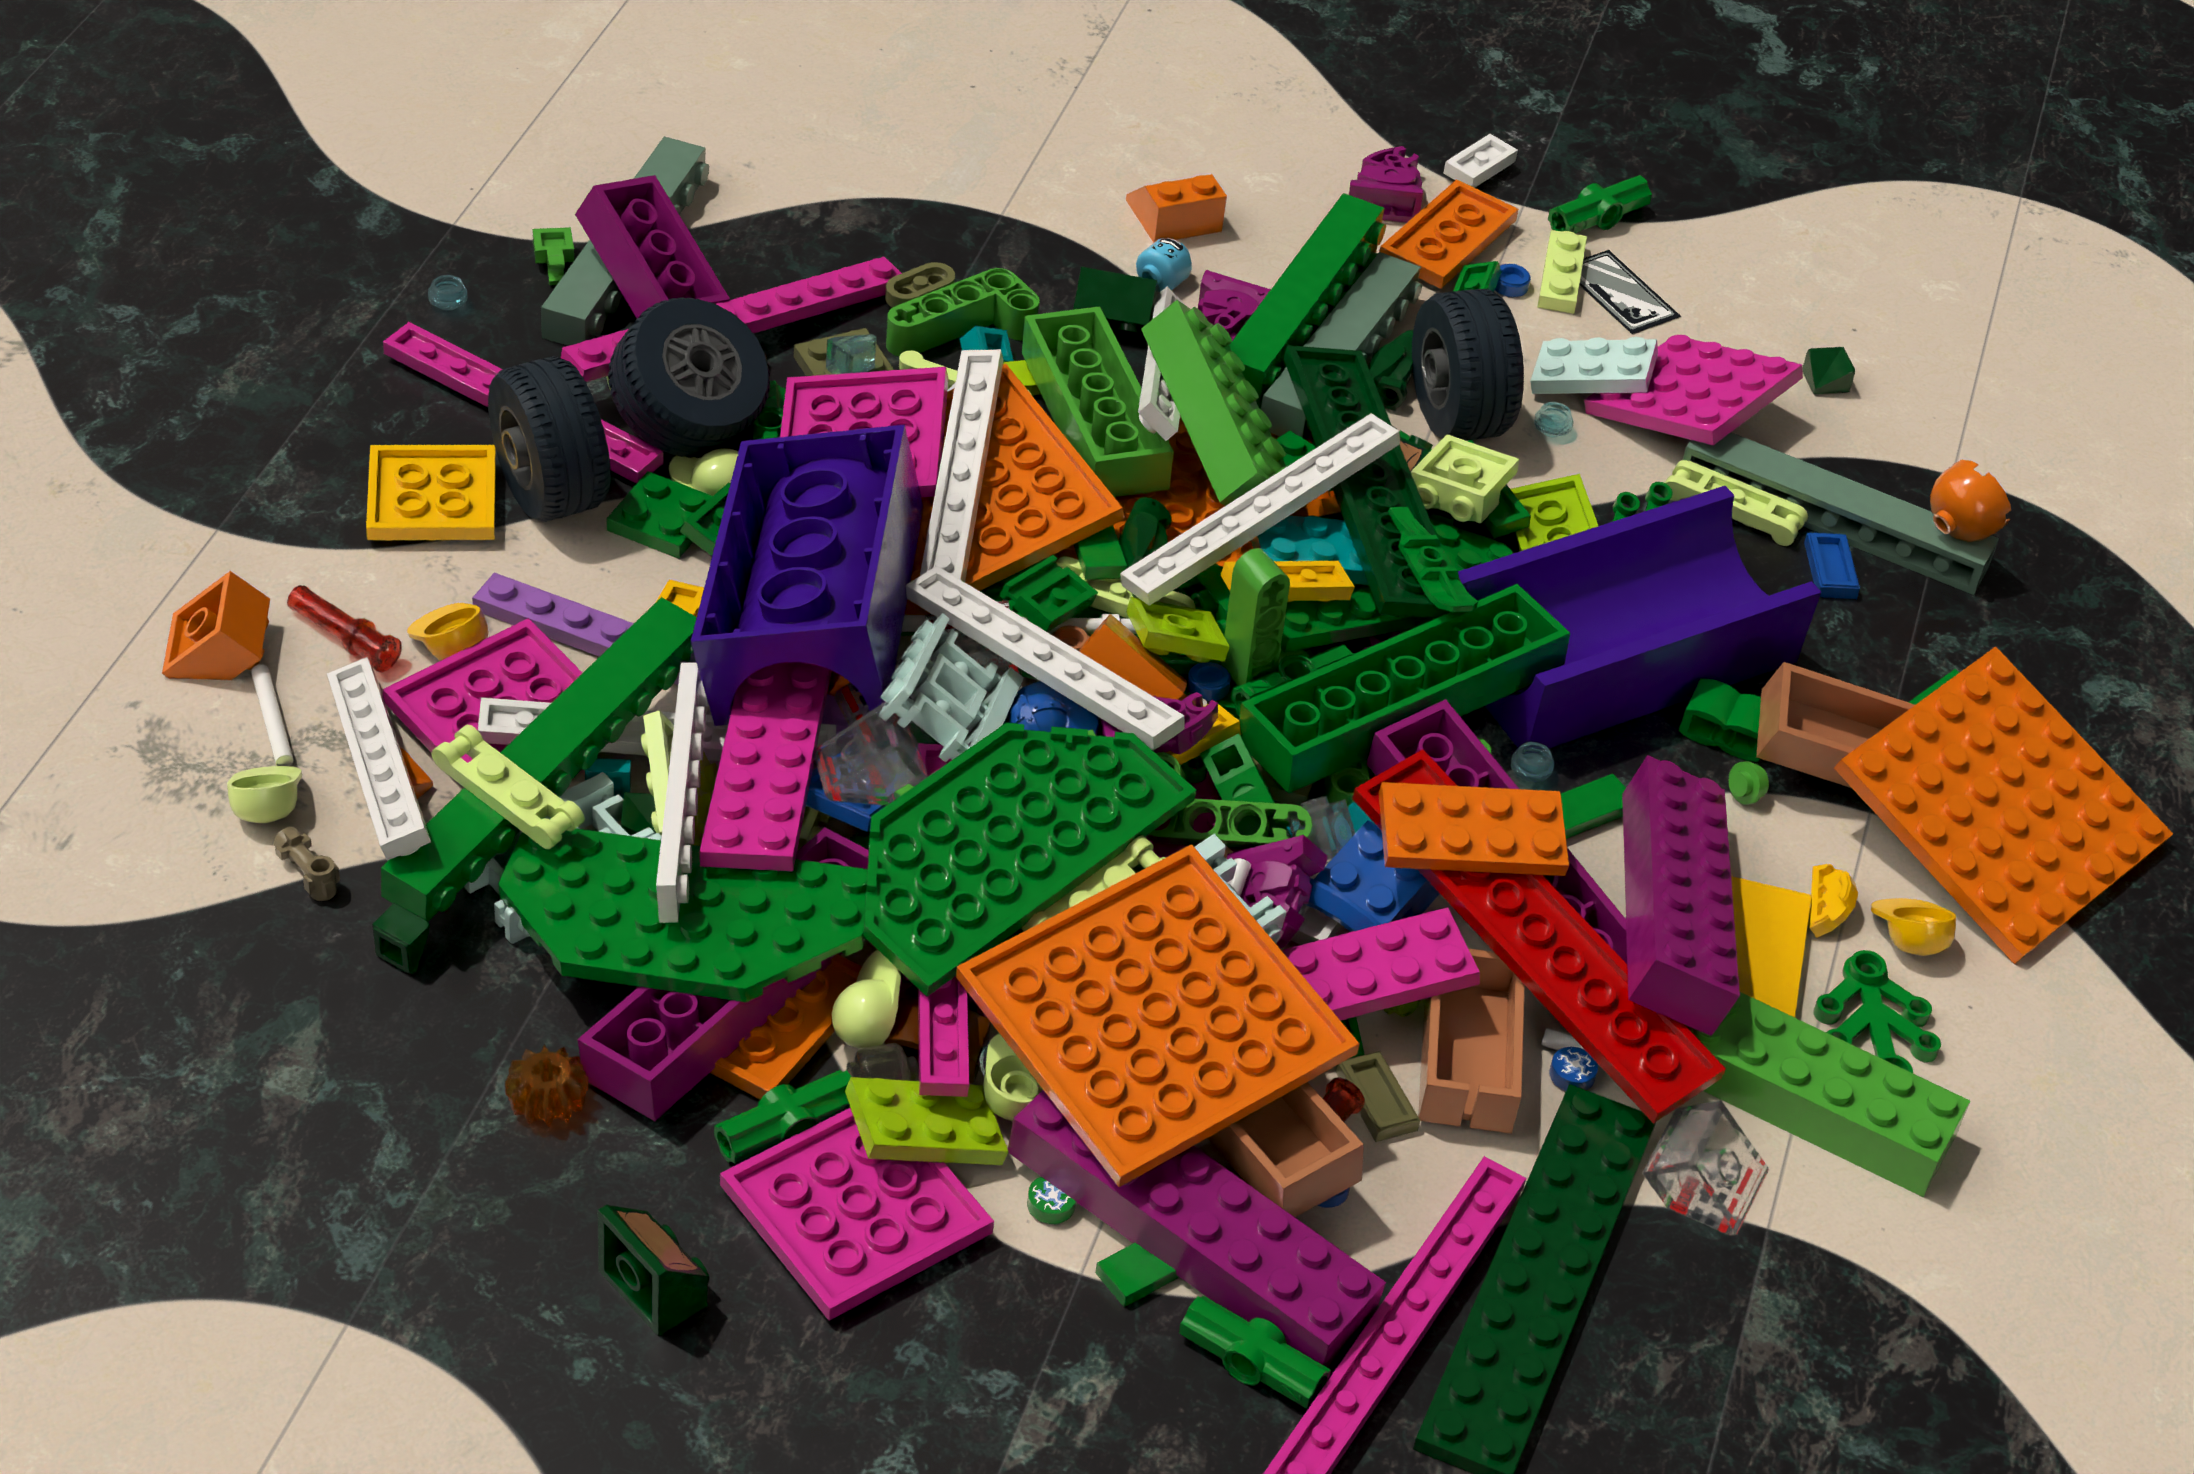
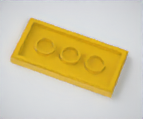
M1731 876L1739 992L1795 1017L1812 895Z

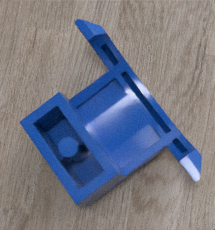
M1367 820L1324 867V870L1314 879L1310 878V884L1313 885L1308 903L1304 905L1322 912L1350 932L1400 920L1401 918L1404 919L1423 914L1440 893L1417 869L1385 867L1382 831L1377 825Z

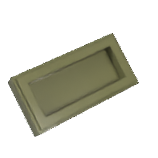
M1380 1051L1351 1058L1337 1065L1336 1074L1375 1142L1418 1131L1420 1119Z

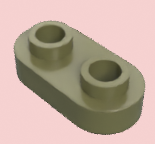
M926 263L889 279L886 284L885 300L893 308L904 302L955 283V272L950 266L943 263Z

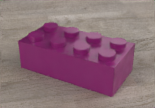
M655 175L599 184L592 187L575 213V216L636 318L654 304L672 298H694L714 304L730 300Z

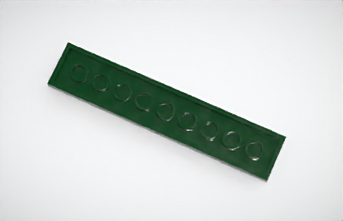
M1287 345L1283 359L1317 447L1371 413L1392 426L1362 351ZM1399 444L1332 489L1380 615L1394 617L1416 616L1436 619L1450 613V611L1439 609L1425 595L1398 547L1401 534L1388 513L1390 507H1408L1414 518L1431 535H1436Z
M1571 1084L1568 1085L1417 1434L1413 1450L1473 1474H1515L1654 1131L1656 1123L1653 1124L1642 1111Z

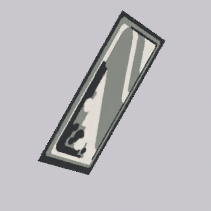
M1610 250L1583 259L1579 285L1631 334L1681 317Z

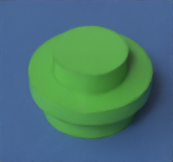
M1744 761L1732 767L1729 774V788L1733 797L1739 803L1745 805L1756 803L1767 793L1769 780L1766 771L1760 765Z

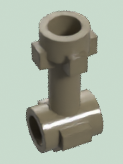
M295 827L282 829L274 838L276 855L281 860L289 859L293 864L296 863L305 873L303 876L304 889L314 900L326 901L333 898L337 893L336 883L340 881L339 867L330 857L314 856L308 848L312 847L311 838L306 833L301 834Z

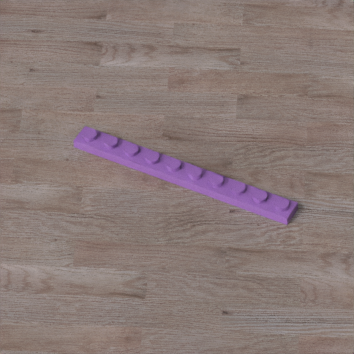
M495 572L472 597L473 605L480 607L485 615L512 625L529 618L548 638L599 657L634 624ZM680 672L678 673L677 679L674 682L675 685L679 684ZM827 694L821 724L836 725V744L845 747L855 739H859L863 734L856 720L857 716L862 714L869 728L872 726L873 720H871L867 713V708L858 705L859 710L853 713L847 701Z

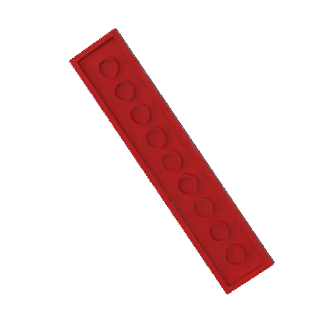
M1422 749L1356 787L1352 800L1382 831L1379 790L1382 782L1458 785ZM1417 869L1653 1124L1722 1079L1726 1068L1684 1024L1628 1000L1627 964L1543 875Z

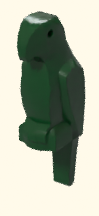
M1408 330L1390 343L1385 344L1374 353L1368 368L1386 409L1396 411V408L1407 397L1406 386L1413 373V330Z
M1139 498L1135 502L1121 531L1119 544L1127 563V569L1168 543L1165 529H1169L1172 517L1166 507L1155 499Z

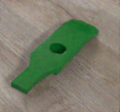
M1390 507L1388 513L1401 534L1398 547L1427 598L1442 610L1450 612L1474 611L1477 608L1478 601L1463 586L1457 569L1449 562L1441 548L1437 535H1431L1414 518L1408 507Z

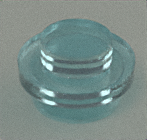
M442 275L435 278L428 289L429 302L442 310H454L462 306L468 298L467 289L463 285L462 280L453 275Z
M1558 402L1545 403L1536 412L1534 418L1536 428L1549 437L1567 435L1571 432L1574 422L1571 410L1566 405Z
M1527 742L1522 744L1513 753L1511 768L1522 779L1534 782L1543 781L1552 775L1554 760L1551 751L1545 745L1537 742Z

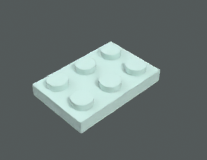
M1596 337L1577 341H1569L1564 338L1543 341L1530 380L1532 394L1647 393L1658 355L1657 339L1631 337L1626 340H1606Z

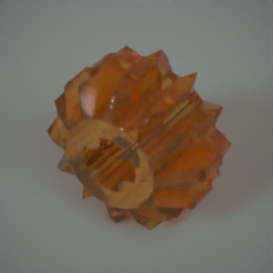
M545 1044L539 1053L525 1049L522 1060H512L509 1075L505 1081V1094L508 1096V1101H510L514 1115L525 1114L529 1125L541 1119L550 1127L556 1118L568 1123L572 1116V1111H582L586 1091H588V1076H586V1071L583 1070L580 1057H568L565 1047L556 1052H550Z

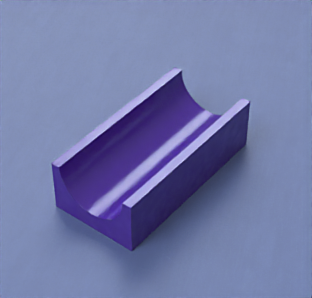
M905 425L741 441L691 638L692 649L714 726L729 724L736 690L748 676L764 667L784 662H804L830 669L846 678L860 691L870 712H880L886 701L881 698V695L893 681L891 676L895 671L907 604L906 585L911 582L924 509Z
M1726 486L1458 571L1459 579L1463 586L1477 601L1518 584L1570 632L1565 665L1536 674L1530 686L1485 705L1486 709L1525 757L1690 700L1700 679H1713L1730 686L1776 670L1783 662L1789 664L1796 663L1821 591L1812 581L1770 596L1759 588L1747 572L1736 547L1732 527V507L1735 496Z

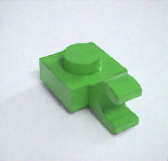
M571 227L532 229L535 263H547L549 285H557L564 276V262H574Z

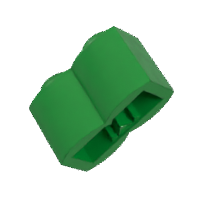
M1700 679L1685 710L1679 731L1697 743L1719 746L1730 755L1746 761L1758 762L1760 758H1757L1756 755L1761 697L1751 694H1740L1731 686L1717 680Z

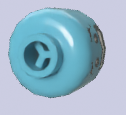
M1170 238L1158 239L1139 254L1136 261L1138 277L1157 280L1160 292L1167 286L1172 291L1189 277L1192 270L1191 256L1188 249L1182 243Z

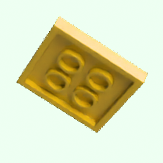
M370 445L366 521L367 540H495V445Z

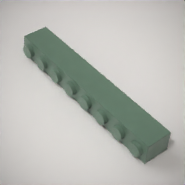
M664 136L634 179L655 175L680 215L685 206L689 207L698 187L700 185L704 186L708 179L709 164L705 163L706 148ZM590 240L541 306V332L543 339L570 346L599 337L609 315H614L618 310L623 294Z
M1379 252L1303 347L1362 351L1365 360L1369 356L1373 357L1374 353L1379 349L1381 340L1383 338L1387 340L1390 337L1395 322H1401L1404 319L1408 305L1417 302L1422 290V283L1418 282L1421 267ZM1286 367L1263 395L1261 410L1272 423V427L1269 429L1270 433L1282 436L1290 430L1305 439L1311 430Z
M1732 432L1714 446L1690 440L1683 456V460L1692 461L1802 506L1808 514V519L1803 527L1818 533L1846 534L1850 546L1972 595L1975 594L1984 578L1999 538L1994 536L1974 542L1956 539L1949 534L1942 533L1935 526L1931 511Z

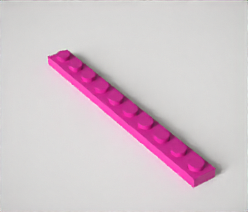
M881 257L722 303H716V305L732 312L748 326L752 333H757L886 295L888 280L902 273L885 257ZM628 329L563 347L561 359L571 362L578 369L585 382L608 376L611 356Z
M917 743L916 785L952 761L950 758L947 762H944L939 758L943 749L941 744ZM955 976L928 997L918 989L919 1095L968 1097L967 991Z
M1485 1156L1482 1158L1263 1474L1332 1473L1523 1191L1526 1177Z

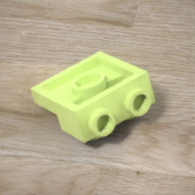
M1447 434L1411 471L1425 509L1434 508L1449 512L1453 518L1461 522L1475 521L1482 523L1498 506L1500 491L1518 472L1519 459Z

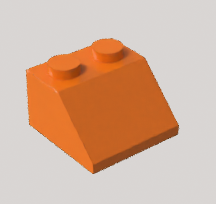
M1213 174L1147 185L1126 195L1127 203L1153 243L1161 238L1178 240L1222 232L1227 195Z
M232 571L226 573L173 613L162 674L168 678L232 680L246 669L251 670L259 664L264 655L263 642L265 630L269 624L267 617L270 598Z

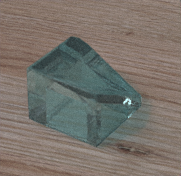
M867 334L828 339L826 369L832 374L860 373L874 369L876 336Z

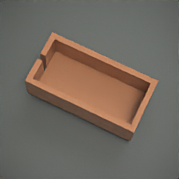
M1783 662L1762 688L1756 757L1850 787L1834 769L1836 764L1915 706V704Z
M1468 948L1480 971V984L1425 998L1418 1117L1420 1121L1460 1126L1462 1119L1470 1120V1128L1512 1134L1522 1094L1525 985L1495 952Z
M1308 1082L1208 1137L1209 1141L1247 1184L1294 1217L1303 1214L1362 1181L1364 1144Z

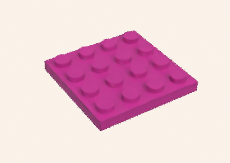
M1674 335L1658 346V355L1647 393H1593L1584 400L1586 414L1714 446L1803 378L1802 364L1786 361L1782 357H1768L1755 354L1748 349L1737 350L1724 347L1717 342H1702L1690 339L1687 335Z
M946 367L787 377L780 437L905 425L921 497H934L943 452L948 390Z
M527 618L478 642L472 647L466 648L384 688L383 699L393 713L432 752L441 743L452 742L455 739V733L467 724L472 725L478 730L481 697L552 703L582 672ZM488 743L499 752L508 746ZM467 754L461 757L467 763L472 760Z
M851 1108L720 1173V1186L829 1321L993 1233L994 1220L944 1162L868 1159Z

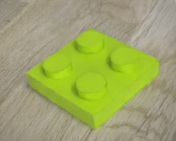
M1130 597L1126 613L1143 647L1148 651L1159 655H1168L1170 652L1185 654L1188 658L1203 663L1209 662L1210 659L1225 662L1230 646L1210 611L1157 601L1149 606L1139 598Z

